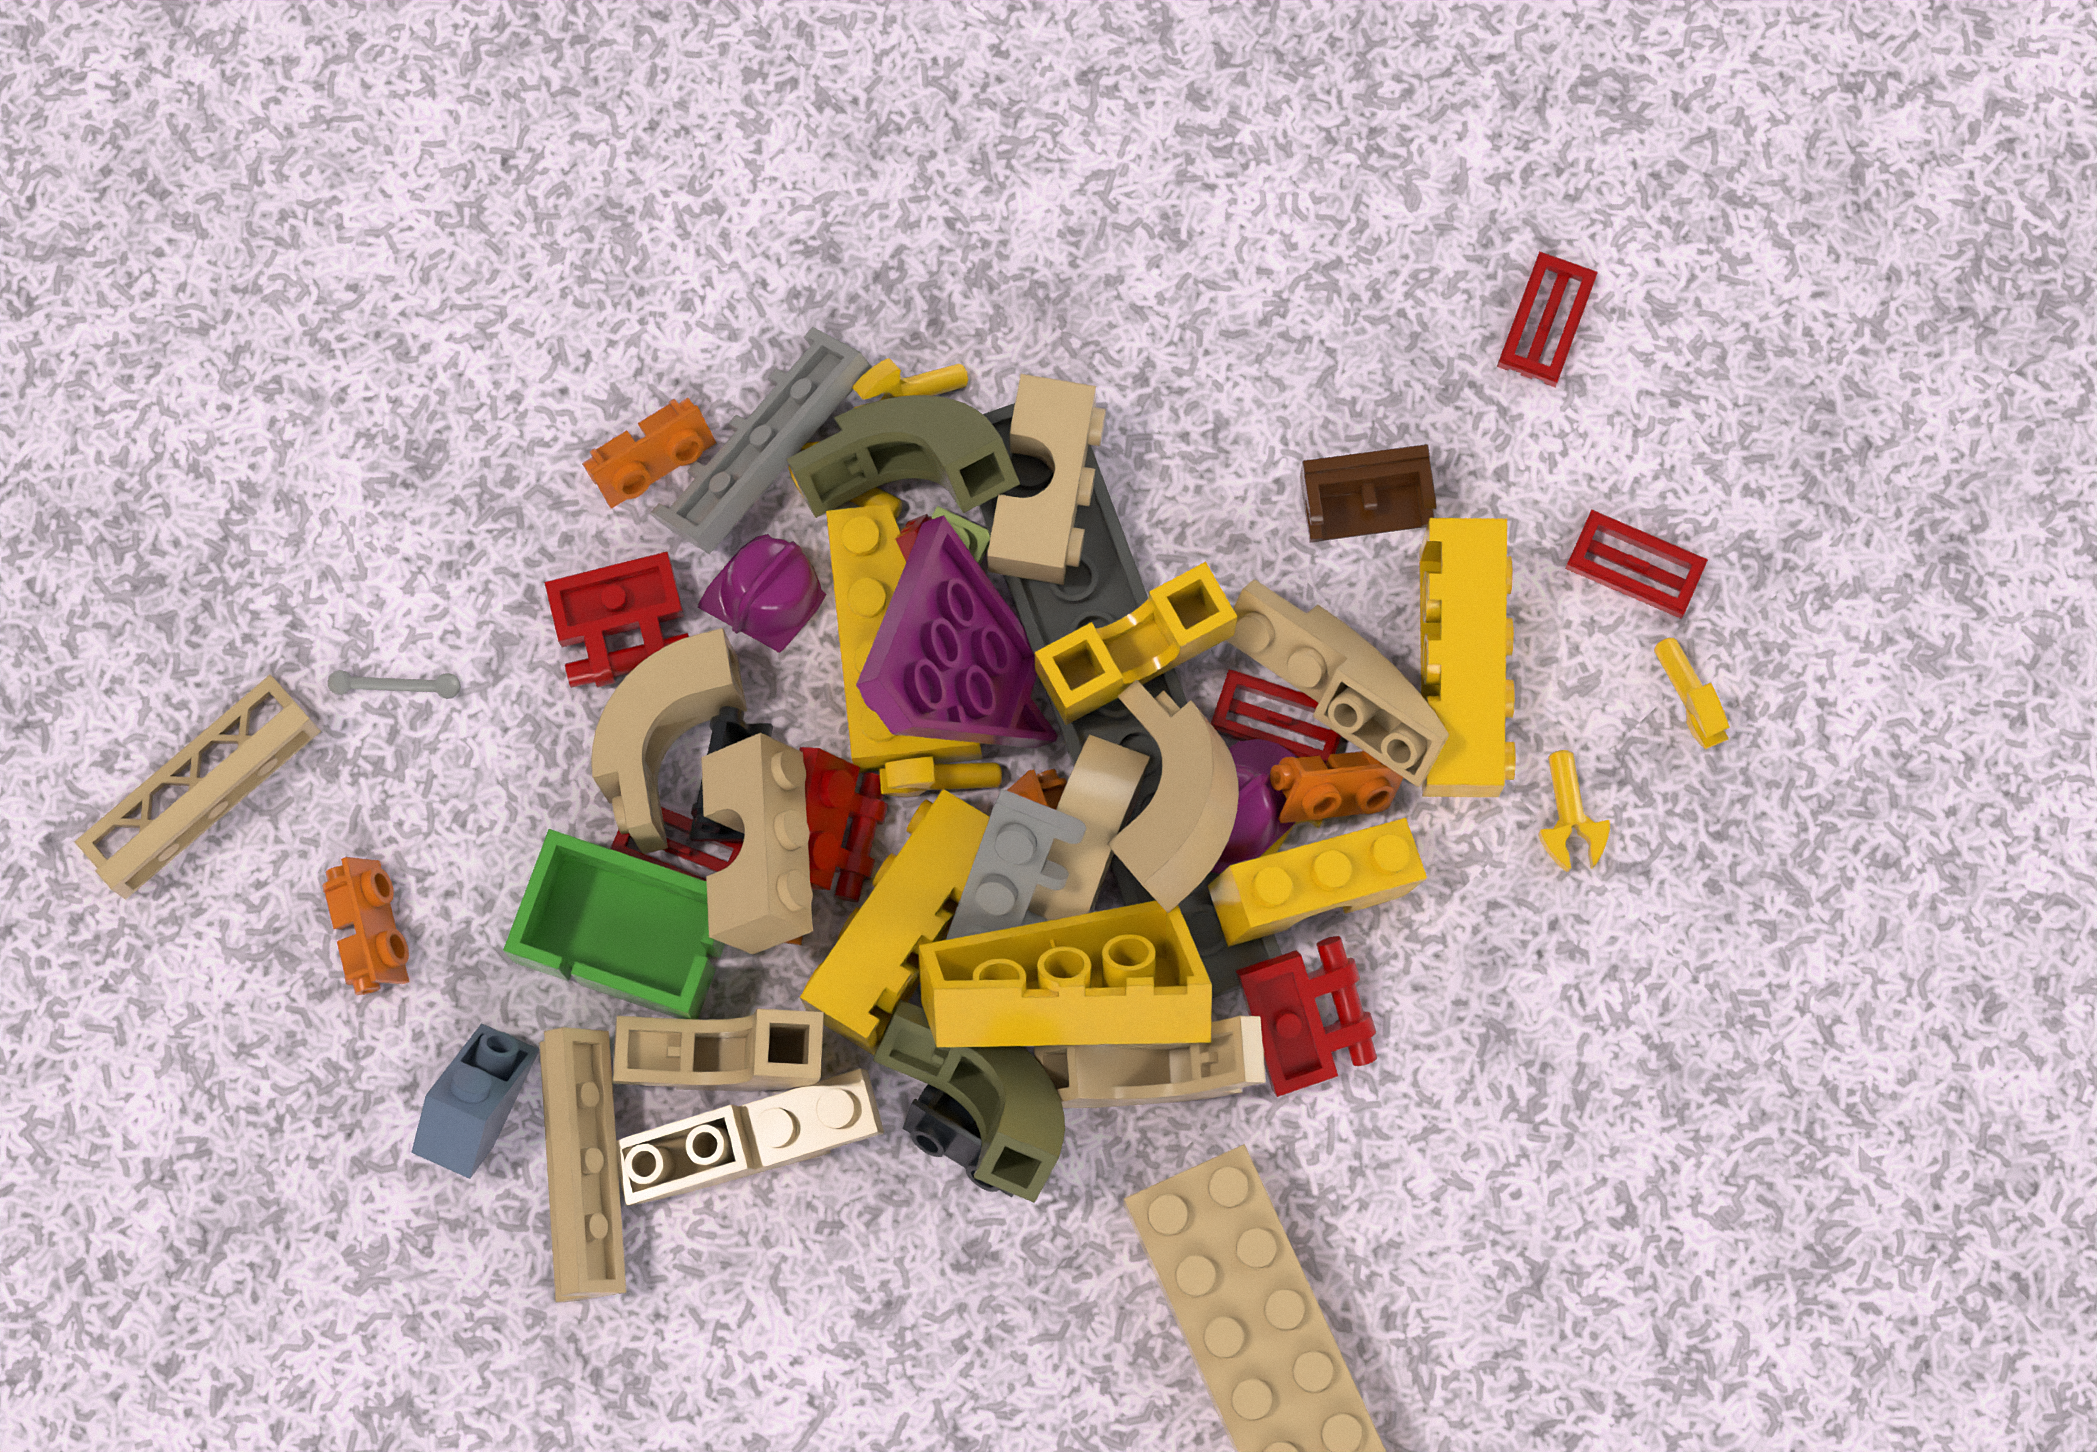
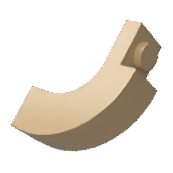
M723 628L681 639L655 652L641 662L615 689L596 727L591 756L592 778L609 804L612 803L614 817L622 835L630 833L642 854L668 848L658 792L659 769L668 749L687 730L718 715L721 707L730 706L738 708L743 712L747 711L738 657Z
M1136 679L1118 695V698L1156 740L1162 756V775L1158 789L1149 805L1136 819L1110 840L1107 845L1141 885L1169 913L1204 880L1220 858L1229 840L1236 818L1239 797L1238 777L1232 755L1225 741L1191 700L1180 709L1164 690L1157 697L1153 698Z
M1089 734L1056 809L1081 820L1086 826L1085 834L1082 841L1078 844H1070L1056 838L1054 839L1047 860L1066 868L1069 873L1067 881L1061 890H1052L1037 884L1028 911L1040 915L1048 921L1094 912L1099 893L1114 852L1107 843L1126 827L1136 805L1150 756Z
M757 1008L754 1014L748 1017L720 1020L617 1016L615 1022L612 1084L676 1087V1090L766 1091L799 1088L815 1084L821 1079L824 1012Z
M1240 1015L1211 1022V1042L1034 1046V1057L1052 1080L1063 1108H1102L1186 1102L1242 1093L1243 1087L1266 1083L1260 1016Z

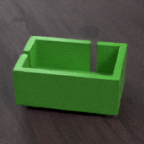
M548 829L503 951L515 964L568 982L572 975L583 987L677 1019L698 1020L716 971L707 955L720 958L725 943L709 937L706 881Z

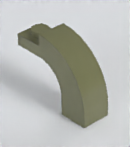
M910 395L894 397L851 409L834 417L840 432L786 459L802 495L815 518L875 487L901 479H926L942 485L951 494L963 513L1020 484L1003 440L991 422L975 408L963 402L940 396Z
M900 999L877 1045L872 1061L934 1086L957 1100L973 1117L981 1134L982 1148L974 1178L1035 1203L1059 1159L1065 1134L1063 1106L1052 1080L1041 1064L1024 1046L936 1047L924 1009Z

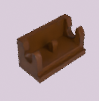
M1428 444L1302 461L1300 483L1310 543L1427 527L1429 518H1434L1433 509H1437Z

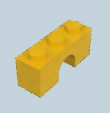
M1205 561L1149 591L1148 599L1139 608L1122 619L1101 628H1095L1091 622L1036 651L1035 671L1064 723L1068 725L1118 698V695L1136 679L1141 684H1144L1234 636L1237 615Z
M1402 818L1230 865L1208 885V889L1229 947L1286 931L1297 922L1324 911L1342 907L1344 914L1403 897L1425 881L1427 875L1407 819Z

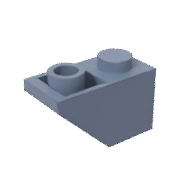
M481 1023L426 1094L411 1153L471 1179L493 1149L538 1055L539 1049L514 1038L508 1033L498 1031Z

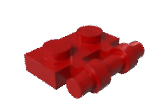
M668 551L544 582L558 642L561 647L585 642L588 658L565 664L571 688L595 682L597 688L615 684V677L629 674L655 652L689 637V634L685 633L664 639L660 625L662 622L684 617ZM638 628L641 629L644 644L608 652L606 636Z
M800 747L799 751L803 752V763L806 770L805 799L807 825L809 828L808 853L812 889L830 891L834 873H839L834 897L857 903L859 902L864 879L869 880L872 876L875 859L870 857L875 832L877 824H884L889 806L883 801L884 795L881 794L880 775L864 773L858 794L855 792V787L860 771L859 766L820 748ZM850 817L853 819L844 849L841 848L847 820Z
M1340 936L1328 937L1316 943L1322 966L1308 973L1306 972L1302 955L1297 950L1235 970L1249 1016H1260L1264 1066L1272 1091L1277 1097L1338 1077L1331 1053L1333 1051L1348 1047L1354 1066L1367 1065L1377 1059L1371 1038L1376 1034L1375 1025L1371 1013L1363 1011L1355 985L1360 980L1355 959L1347 958ZM1331 993L1339 1019L1334 1024L1323 1027L1315 998Z

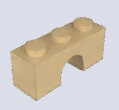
M1020 374L1010 429V452L1029 455L1042 460L1052 471L1053 479L1044 491L1032 497L1018 498L998 494L987 553L988 572L1063 585L1067 565L1079 567L1085 529L1074 528L1078 505L1090 506L1095 469L1085 467L1088 445H1101L1106 409L1095 407L1096 386Z
M758 733L701 757L704 817L745 834L743 846L734 862L727 868L706 876L709 937L750 954H755L813 932L811 907L813 892L809 871V828L806 817V770L803 763V752L762 733Z

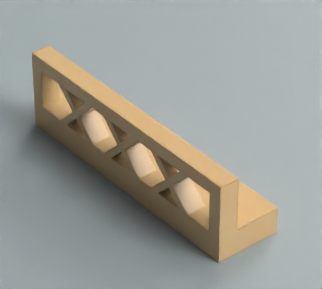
M270 674L74 842L97 868L95 872L108 887L126 900L317 736L321 730ZM272 695L284 709L254 735L249 736L251 711ZM240 722L239 735H226L231 728ZM214 743L238 744L237 749L205 777H200L203 752ZM191 764L190 777L177 776ZM165 785L189 786L188 791L156 819L151 820L152 801L155 793ZM142 805L141 819H126ZM116 827L140 828L139 833L109 859L96 846L99 841Z
M567 1027L544 1031L545 1041L539 1042L555 1300L556 1302H571L626 1293L609 1031Z

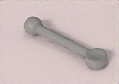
M338 670L334 671L328 678L330 691L338 695L346 694L350 689L437 692L440 697L451 699L457 696L461 688L458 678L450 673L442 674L436 680L351 677L348 672Z

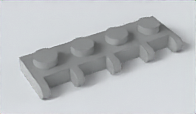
M812 327L804 336V339L810 345L806 352L787 373L777 368L768 377V380L775 385L772 391L747 419L738 415L732 418L728 423L729 428L735 432L706 466L695 461L687 470L695 478L670 508L658 503L651 511V515L675 534L710 554L722 539L731 532L734 525L760 495L771 486L774 479L788 464L786 459L797 454L810 441L818 428L844 398L853 391L852 387L857 380L872 367L860 351Z
M1001 789L946 940L1048 921L1046 918L1028 911L1036 886L1039 884L1052 890H1061L1064 888L1069 875L1066 868L1047 860L1048 854L1055 838L1070 844L1080 843L1086 831L1085 824L1075 817Z

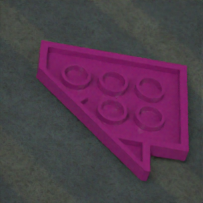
M943 515L922 523L856 683V687L861 692L865 704L877 713L889 731L895 735L1034 749L1056 742L1057 733L1030 697L1038 674L1035 671V658L1024 627Z

